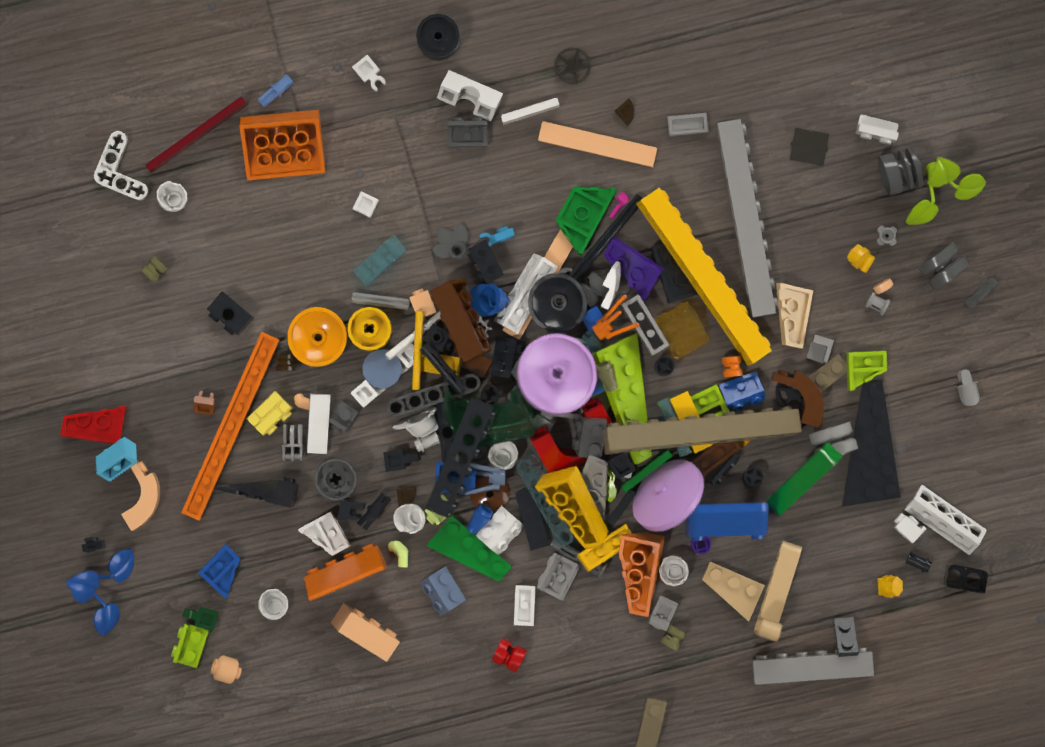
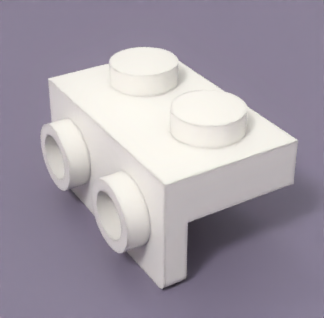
M860 115L855 134H859L863 139L872 140L874 138L878 139L880 143L891 145V143L897 141L899 134L897 132L898 124Z
M501 506L476 536L499 555L507 549L508 544L513 538L520 534L524 525Z

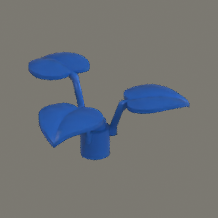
M131 548L118 551L111 557L108 563L109 575H98L94 571H82L66 581L73 598L77 602L85 603L94 596L102 604V608L95 611L93 618L95 629L102 636L107 635L115 627L120 617V610L114 603L106 605L94 591L99 587V579L114 578L116 582L120 583L129 577L134 566V554Z

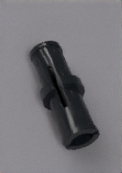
M380 493L375 502L367 507L368 510L357 522L359 526H362L367 520L362 527L364 530H368L376 517L379 518L381 516V511L391 501L389 497H386L381 502L386 496L384 493Z

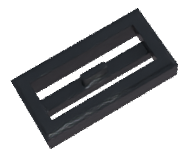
M631 489L627 491L607 522L613 526L636 495Z

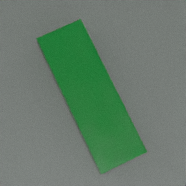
M666 450L631 477V479L621 485L622 490L626 493L672 457L670 452Z

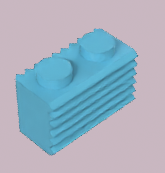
M123 437L96 456L97 475L107 481H112V479L129 470L131 466L137 464L136 444Z

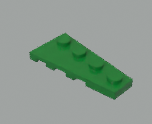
M453 516L447 520L426 545L498 582L512 567L476 535L469 532Z

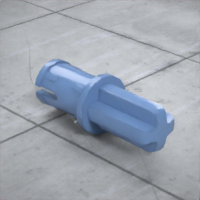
M285 74L274 85H270L271 88L258 98V102L263 107H266L276 97H281V94L291 87L294 82Z

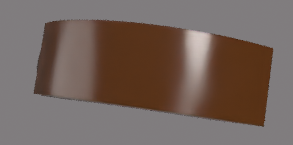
M779 370L778 373L773 372L771 376L772 381L794 387L801 393L803 409L800 422L820 428L824 415V403L815 383L806 375L794 370L792 377H790L789 372Z

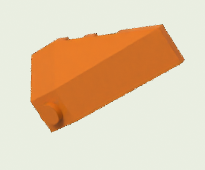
M647 532L622 534L619 558L623 569L622 575L625 580L628 609L631 614L645 617L650 615L665 536Z

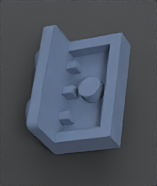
M446 566L420 582L424 593L432 601L433 608L440 615L447 613L466 601Z

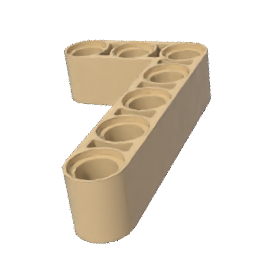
M782 541L755 625L754 634L757 636L778 641L782 629V624L779 621L799 561L802 546Z

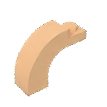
M138 460L137 464L131 466V469L140 483L141 496L134 507L121 514L131 531L140 528L152 518L160 500V485L155 472L147 475V467L143 461L139 462Z

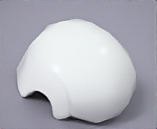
M166 181L157 190V201L164 210L177 212L185 207L187 192L181 184Z
M506 439L505 441L493 444L489 450L488 459L494 468L509 470L517 463L519 453L516 445Z
M416 504L402 505L395 510L393 515L394 524L400 532L417 533L424 527L425 513Z
M671 555L665 557L659 567L661 580L666 585L674 587L683 584L689 575L688 564L678 556Z
M278 589L266 590L261 594L258 601L259 611L270 620H277L283 617L289 607L286 595Z

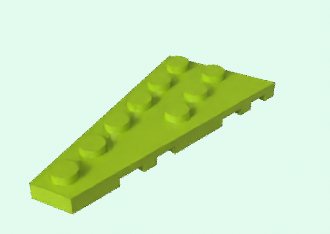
M634 333L592 353L595 365L607 360L614 364L618 388L611 392H607L605 386L604 388L617 423L620 426L627 425L628 422L639 421V424H644L647 421L637 333ZM651 450L629 452L633 465L652 457Z

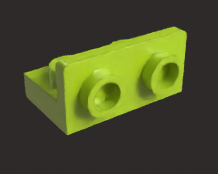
M189 623L184 624V627L180 626L177 638H180L178 646L174 645L171 657H174L173 662L198 668L209 630Z

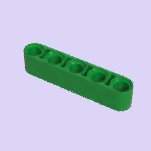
M827 442L784 482L765 503H768V507L778 516H781L842 458V455Z

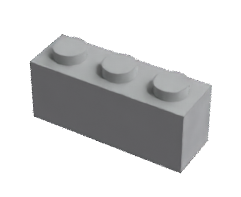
M639 294L621 305L631 324H640L634 329L651 357L669 346Z

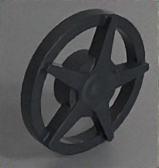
M777 383L775 396L778 403L782 407H788L787 405L791 400H798L802 405L792 407V409H803L801 393L791 386L781 388V383ZM779 390L786 392L788 399L785 404L779 398Z

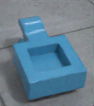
M506 226L496 230L497 233L494 235L482 233L479 236L480 239L487 237L489 239L488 244L491 246L515 237L513 228L508 229Z

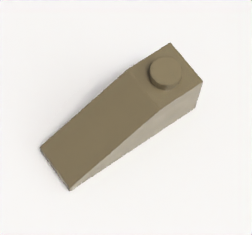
M646 696L636 747H657L667 704L666 700Z

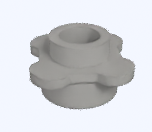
M880 226L877 229L879 233L877 243L879 245L889 244L894 246L896 244L897 229L894 226L890 228Z

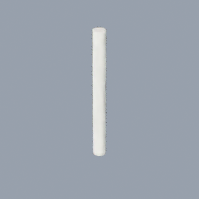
M440 311L423 324V334L430 329L433 323L436 324L441 320ZM415 331L385 354L388 360L394 358L414 342Z

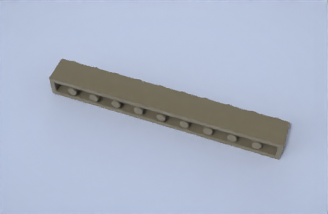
M791 406L780 408V411H773L772 408L762 409L759 413H754V410H747L738 415H735V412L723 413V416L717 417L716 414L704 415V418L687 416L685 420H678L677 417L665 419V422H658V419L648 420L644 424H639V421H632L624 426H620L619 423L608 424V427L602 431L605 454L797 436L802 432L799 409H792Z

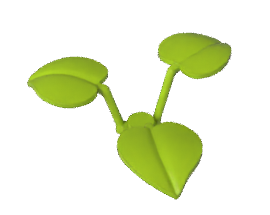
M938 157L937 162L928 164L924 169L928 177L927 183L930 189L931 201L923 200L919 202L909 213L906 224H925L936 216L938 206L934 204L933 187H940L949 183L957 189L954 193L957 199L967 200L981 192L986 184V180L980 174H970L964 177L959 185H957L953 181L960 174L959 166L953 161Z

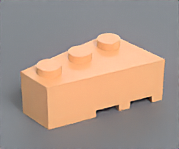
M343 603L331 624L339 633L387 662L400 643L396 638L397 634L388 628L384 630L376 620L372 618L370 620L364 617L365 614L356 608L352 609Z

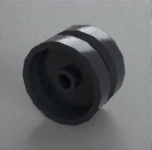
M429 15L421 21L417 28L418 47L423 55L430 60H447L458 50L460 44L459 29L454 20L447 15ZM437 34L441 35V39H435L437 37Z

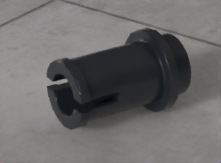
M912 552L909 553L905 562L920 569L922 573H928L932 564L929 558L924 559Z

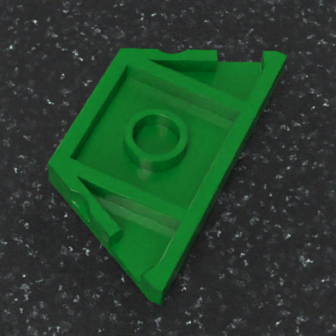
M573 187L555 223L578 255L582 256L617 189Z

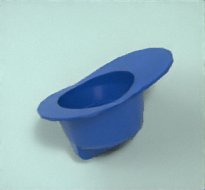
M479 284L474 286L469 292L473 298V301L470 302L471 306L478 312L479 316H491L500 313L505 309L506 302L510 301L506 297L505 291L495 284Z

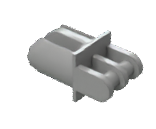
M961 370L957 374L960 385L955 386V388L958 389L963 405L974 406L980 400L976 384L978 381H972L969 370Z
M283 424V461H286V459H291V461L300 459V461H303V424L298 425V444H296L295 425H290V444H288L287 424ZM286 447H291V453H286ZM294 447H300V453H294Z

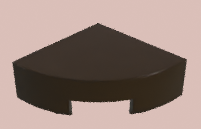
M630 98L614 111L627 126L631 123L634 116V107Z
M416 486L396 489L399 507L410 504L415 498Z

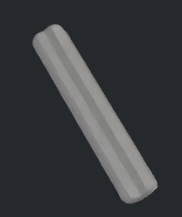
M355 292L352 294L351 300L352 303L405 310H408L410 306L409 299Z

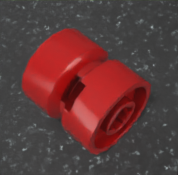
M502 638L491 661L500 666L505 664L506 669L516 673L527 650L518 645L513 647L512 642Z

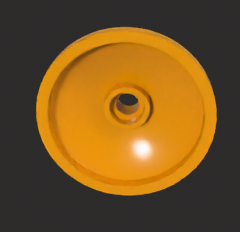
M321 307L309 308L300 312L291 322L287 336L288 345L293 355L302 363L314 367L326 366L336 361L343 353L347 343L346 327L341 318L333 311ZM317 334L322 335L321 341L315 340Z

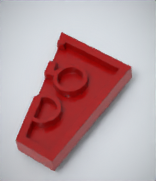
M120 406L119 408L64 416L60 436L115 444L122 437L127 407Z

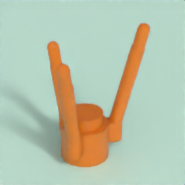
M623 295L596 322L597 324L592 327L600 340L605 337L609 340L615 335L640 325L635 323L611 332L613 327L610 323L622 312L618 311L608 320L606 319L627 298L626 295Z

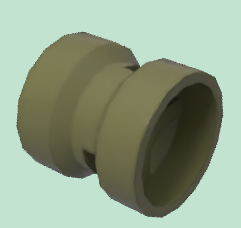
M155 256L150 259L148 265L143 266L141 269L154 283L159 280L161 273H165L168 270Z
M669 624L667 634L661 638L660 642L678 651L679 643L685 638L686 633Z

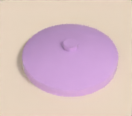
M549 334L536 339L523 351L518 362L517 381L523 396L532 406L545 413L566 414L578 409L587 402L596 385L597 370L591 353L581 342L567 335Z
M672 460L660 465L646 476L636 491L633 499L635 519L650 531H664L684 521L696 508L703 493L704 480L700 470L686 460Z

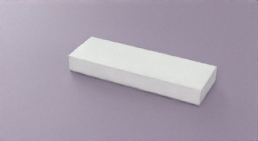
M553 98L503 114L501 116L502 123L505 125L559 108L558 99Z
M310 393L307 453L327 454L330 394Z

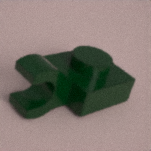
M200 606L198 612L185 608L182 616L196 620L194 624L196 627L214 631L219 612Z

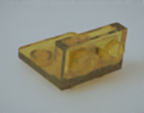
M688 301L677 305L673 310L663 313L655 319L656 324L669 343V348L675 359L683 357L709 341L696 311Z

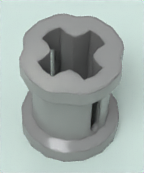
M872 292L865 307H870L880 312V315L883 316L890 300H884L876 296L875 292Z

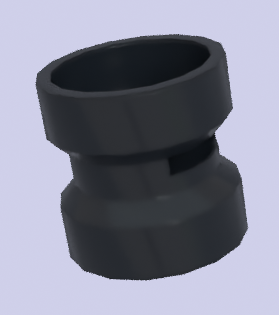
M667 356L658 358L654 364L655 372L662 377L670 375L675 368L673 360Z

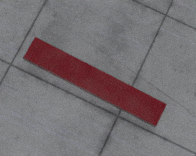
M239 97L152 159L145 166L151 173L155 172L248 104L243 97Z

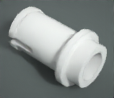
M433 432L420 439L417 437L414 444L418 452H424V449L440 444L436 432Z

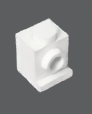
M900 513L894 520L896 524L893 527L910 543H914L926 530L924 526L918 527L919 522L911 515L907 517Z

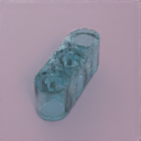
M393 235L355 268L352 273L364 287H367L408 249Z

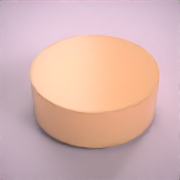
M887 278L875 285L873 289L876 294L883 293L893 286V282L890 278Z

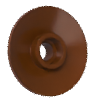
M481 476L476 479L475 489L490 486L493 483H489V477ZM505 482V486H500V490L493 489L494 495L492 498L486 496L487 491L470 494L473 505L479 507L483 504L489 507L493 513H496L501 506L505 507L509 501L510 491L507 483Z

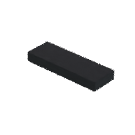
M534 488L515 493L530 550L550 546Z

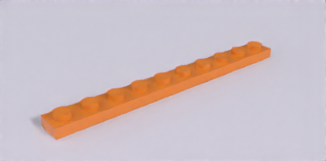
M261 332L181 513L196 520H201L280 342L279 339Z

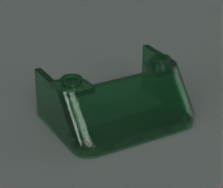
M518 381L517 389L510 393L511 401L492 404L494 406L492 410L495 411L492 422L487 421L484 429L488 430L484 441L480 440L477 447L530 438L535 434L532 405L523 396ZM448 387L444 391L443 412L454 435H456L470 401L466 399L454 400ZM475 415L471 418L473 426L479 427L482 425L483 420L480 416ZM466 434L463 441L466 445H472L475 442V438L471 434Z

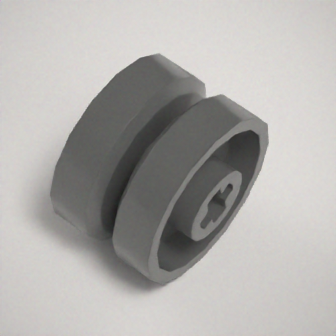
M954 242L944 247L918 267L923 276H928L934 271L937 272L929 279V284L934 290L953 280L970 264L964 256H960L954 261L951 260L959 251Z

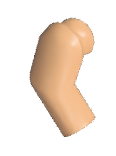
M301 393L296 394L294 397L295 405L309 410L310 399L304 397Z

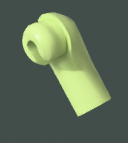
M391 541L388 544V549L398 556V567H408V549L400 541Z

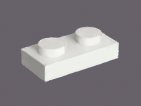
M515 585L514 625L534 626L535 586Z

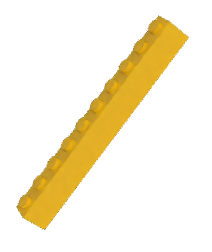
M659 187L636 203L748 366L752 365L771 352L769 341L766 337H762L756 322L751 321L745 306L738 302L734 290L725 283L726 280L723 274L715 269L712 258L704 253L701 242L693 237L690 226L682 221L679 210L671 205L668 194Z

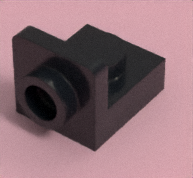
M626 452L605 454L609 466L618 479L636 470Z

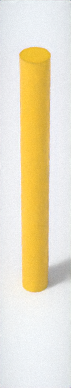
M419 310L415 314L412 390H420L422 356L420 349L422 348L424 311Z

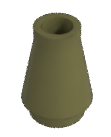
M609 360L598 363L596 365L597 376L606 387L607 392L616 390L618 385L614 364H611Z

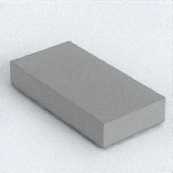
M707 113L667 117L669 137L708 133Z

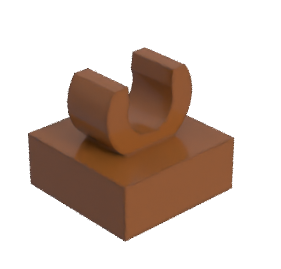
M200 391L199 396L194 398V413L214 415V394L210 393L209 398L203 397V391Z

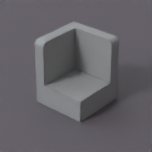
M813 335L807 358L826 364L834 340Z

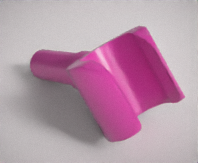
M624 192L616 197L619 204L609 215L612 219L629 202V197Z

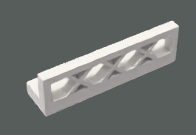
M533 253L507 297L510 301L506 302L505 309L497 314L494 321L518 334L530 314L528 297L531 288L540 278L554 273L558 266L544 257Z
M923 485L918 488L914 498L905 508V511L968 555L980 545L987 531ZM924 494L928 497L929 501H925L920 495ZM938 506L944 508L946 513L941 512ZM954 517L960 519L962 524L955 522ZM971 528L979 533L978 537L971 532Z

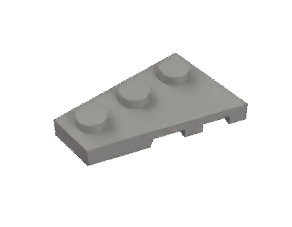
M589 455L581 476L602 519L605 520L608 462Z

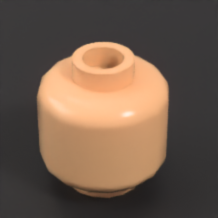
M220 656L218 659H214L211 674H213L215 680L231 684L235 679H239L242 668L239 667L237 659Z

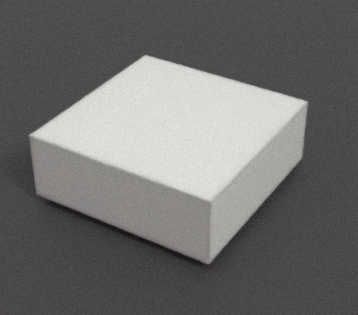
M361 191L353 210L371 218L379 200Z

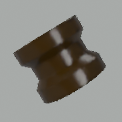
M275 355L278 363L276 371H295V366L293 365L294 355Z

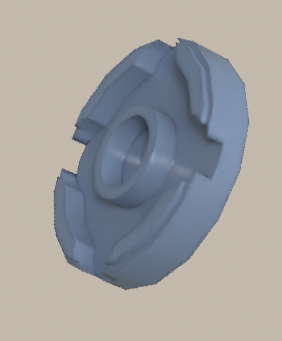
M376 350L370 353L364 360L362 366L363 376L372 387L387 389L395 385L400 378L402 372L401 362L397 356L388 360L385 356L388 350Z

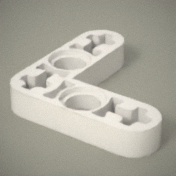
M115 131L108 139L95 170L94 179L98 184L139 201L145 200L149 195V188L144 183L116 172L128 145V137L121 131ZM120 135H122L121 139H123L124 141L123 143L118 144L117 149L120 150V152L118 153L117 151L110 149V146L115 148L116 142L114 141V138H118ZM109 153L116 155V161L113 164L106 162V156ZM106 171V175L111 178L115 174L112 186L109 185L111 183L109 180L104 179L101 182L99 174H103ZM122 178L127 181L126 188L118 189L116 186L117 181ZM131 182H134L132 186L137 189L143 186L144 195L140 194L137 197V193L133 190H130V194L127 193L131 188Z

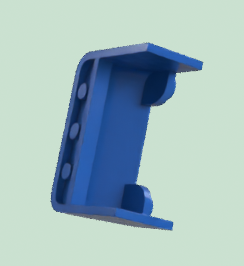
M768 503L697 505L693 512L685 519L686 536L691 537L692 541L703 540L705 536L751 535V539H763V535H767Z

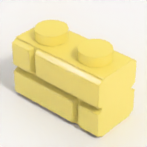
M274 391L247 420L263 436L266 434L270 436L278 428L276 424L280 420L284 422L292 415L290 411L293 408L278 392Z

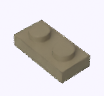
M837 354L808 378L815 383L821 393L847 373V364Z

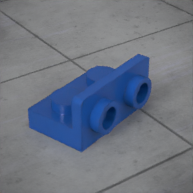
M756 371L719 385L730 412L741 411L744 407L757 405L766 399L763 386Z

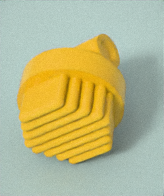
M858 244L851 249L847 259L856 269L860 268L861 271L867 273L875 257L871 255L867 248H863Z
M885 575L882 578H877L878 595L892 598L899 596L903 591V582L898 576Z

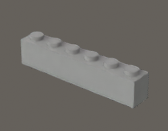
M866 647L858 648V656L838 657L837 649L835 653L827 654V650L815 651V655H807V652H796V656L788 657V653L776 654V658H768V655H757L756 659H751L753 683L758 685L874 676L872 652L867 651Z

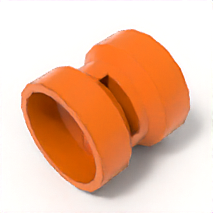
M741 356L721 358L724 365L723 378L743 376L742 369L740 368Z

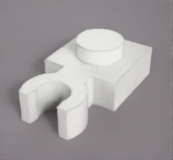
M368 55L352 66L364 83L368 80L371 81V87L374 91H378L375 86L376 81H381L384 85L386 84L383 77L376 75L380 69Z

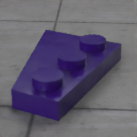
M614 237L607 247L604 256L612 266L616 261L620 262L621 274L628 281V285L634 288L642 301L645 302L664 268Z

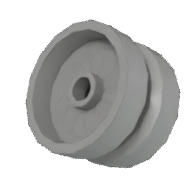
M850 422L808 434L811 444L824 443L825 445L829 442L841 455L858 449L855 438L842 439L843 436L853 432ZM822 447L815 449L814 454Z

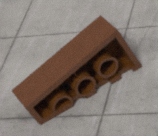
M466 279L449 280L430 292L433 303L441 313L440 318L449 330V337L457 347L458 356L463 362H469L490 352L491 348L483 327L478 326V312L472 308L470 303L473 301L471 293L467 294L464 287L468 285Z

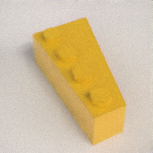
M577 466L543 474L535 488L539 492L542 491L546 496L545 500L558 511L560 519L567 522L570 526L569 530L585 549L602 545L609 531Z

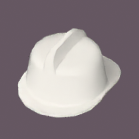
M431 407L417 415L403 419L394 424L392 428L397 430L406 428L412 436L426 437L438 429L434 417L436 408Z

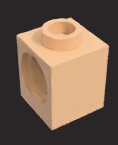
M419 289L412 292L413 296L409 298L415 313L417 310L424 311L423 319L437 313L428 290Z

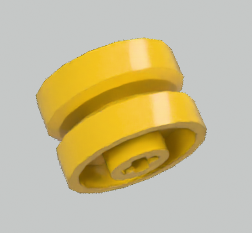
M361 308L349 319L347 327L349 338L361 350L369 352L380 350L391 339V322L387 315L377 308ZM373 326L374 332H367V327Z

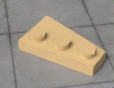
M776 283L782 345L803 349L813 290Z
M709 562L702 578L706 584L747 621H750L765 585L713 562Z

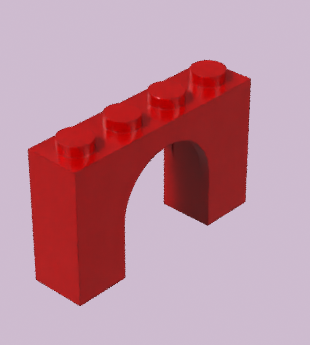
M598 397L581 406L585 417L605 418L607 420L606 427H608V424H612ZM545 425L528 434L548 473L574 466L578 468L588 459V457H578L573 449H563L556 445Z

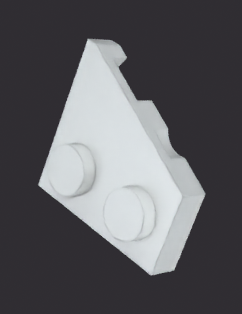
M333 511L298 529L301 534H305L312 539V542L323 547L332 556L351 546Z

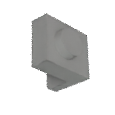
M660 595L651 613L649 624L656 629L667 631L678 603Z

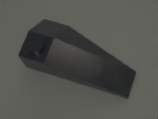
M284 477L283 480L216 485L215 489L292 508L295 504L299 484L295 483L296 479Z

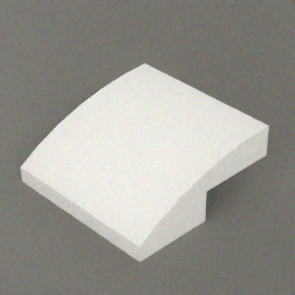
M618 261L612 266L603 283L604 286L609 288V291L601 306L607 310L612 305L620 284L621 266Z

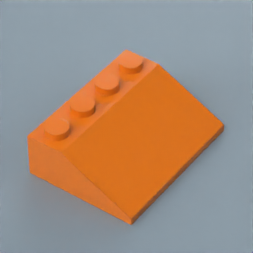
M319 110L240 118L239 127L247 181L325 173Z
M367 545L362 548L363 552L355 554L353 551L343 556L345 560L337 563L335 559L325 563L326 568L319 570L316 567L307 571L308 575L304 577L309 600L316 599L387 568L379 546Z

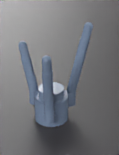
M470 463L469 466L489 471H476V475L489 477V483H493V485L466 491L465 495L493 489L500 490V486H505V470Z

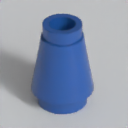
M483 504L476 507L467 530L476 535L492 519L493 511Z

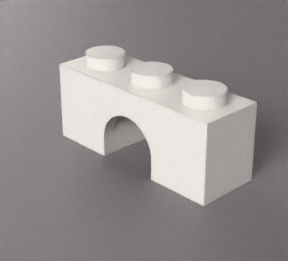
M449 70L441 84L437 99L453 106L460 99H468L475 105L473 114L491 122L499 107L503 93Z

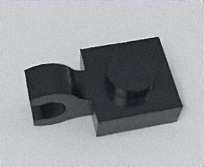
M404 450L383 452L386 472L406 469L405 463L419 461V454L404 455Z
M98 537L84 538L86 544H82L83 552L87 553L106 548L104 540L99 541Z

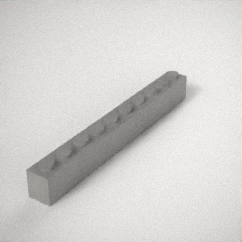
M741 119L720 122L716 124L750 315L751 318L773 315L776 313V309L779 308L777 298H773L772 290H775L774 280L769 277L771 262L770 259H766L765 251H768L766 239L763 240L761 233L764 232L763 220H759L758 213L761 212L760 203L755 200L754 193H757L756 182H752L751 174H754L753 164L748 162L747 155L750 154L749 143H745L744 135H747L745 123H741Z

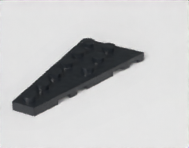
M883 381L863 383L853 437L856 439L858 449L850 452L841 507L901 498Z

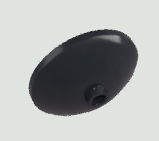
M563 273L548 274L540 278L531 288L528 297L529 312L533 320L543 329L557 333L566 332L576 327L584 318L587 311V295L583 286L572 276ZM557 298L563 299L562 305L557 303Z

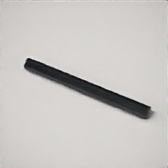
M636 194L572 270L569 274L577 281L582 277L639 207L636 203L643 199L640 195Z

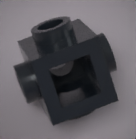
M433 323L423 339L427 343L430 342L439 355L442 352L449 355L456 347L455 343L450 339L449 330L445 325L441 328Z

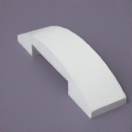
M412 343L396 355L401 362L402 372L400 377L413 366L414 345ZM365 380L351 394L364 408L386 389L372 387Z

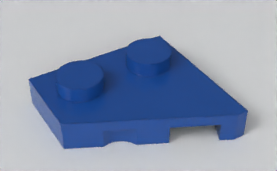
M225 544L198 571V574L226 599L240 557Z

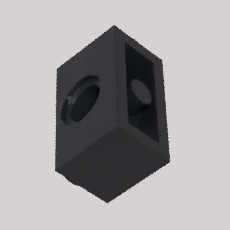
M223 291L207 308L211 312L208 316L217 323L220 320L225 324L224 329L231 335L235 333L239 336L254 319L253 316ZM227 310H233V319H225L224 314Z

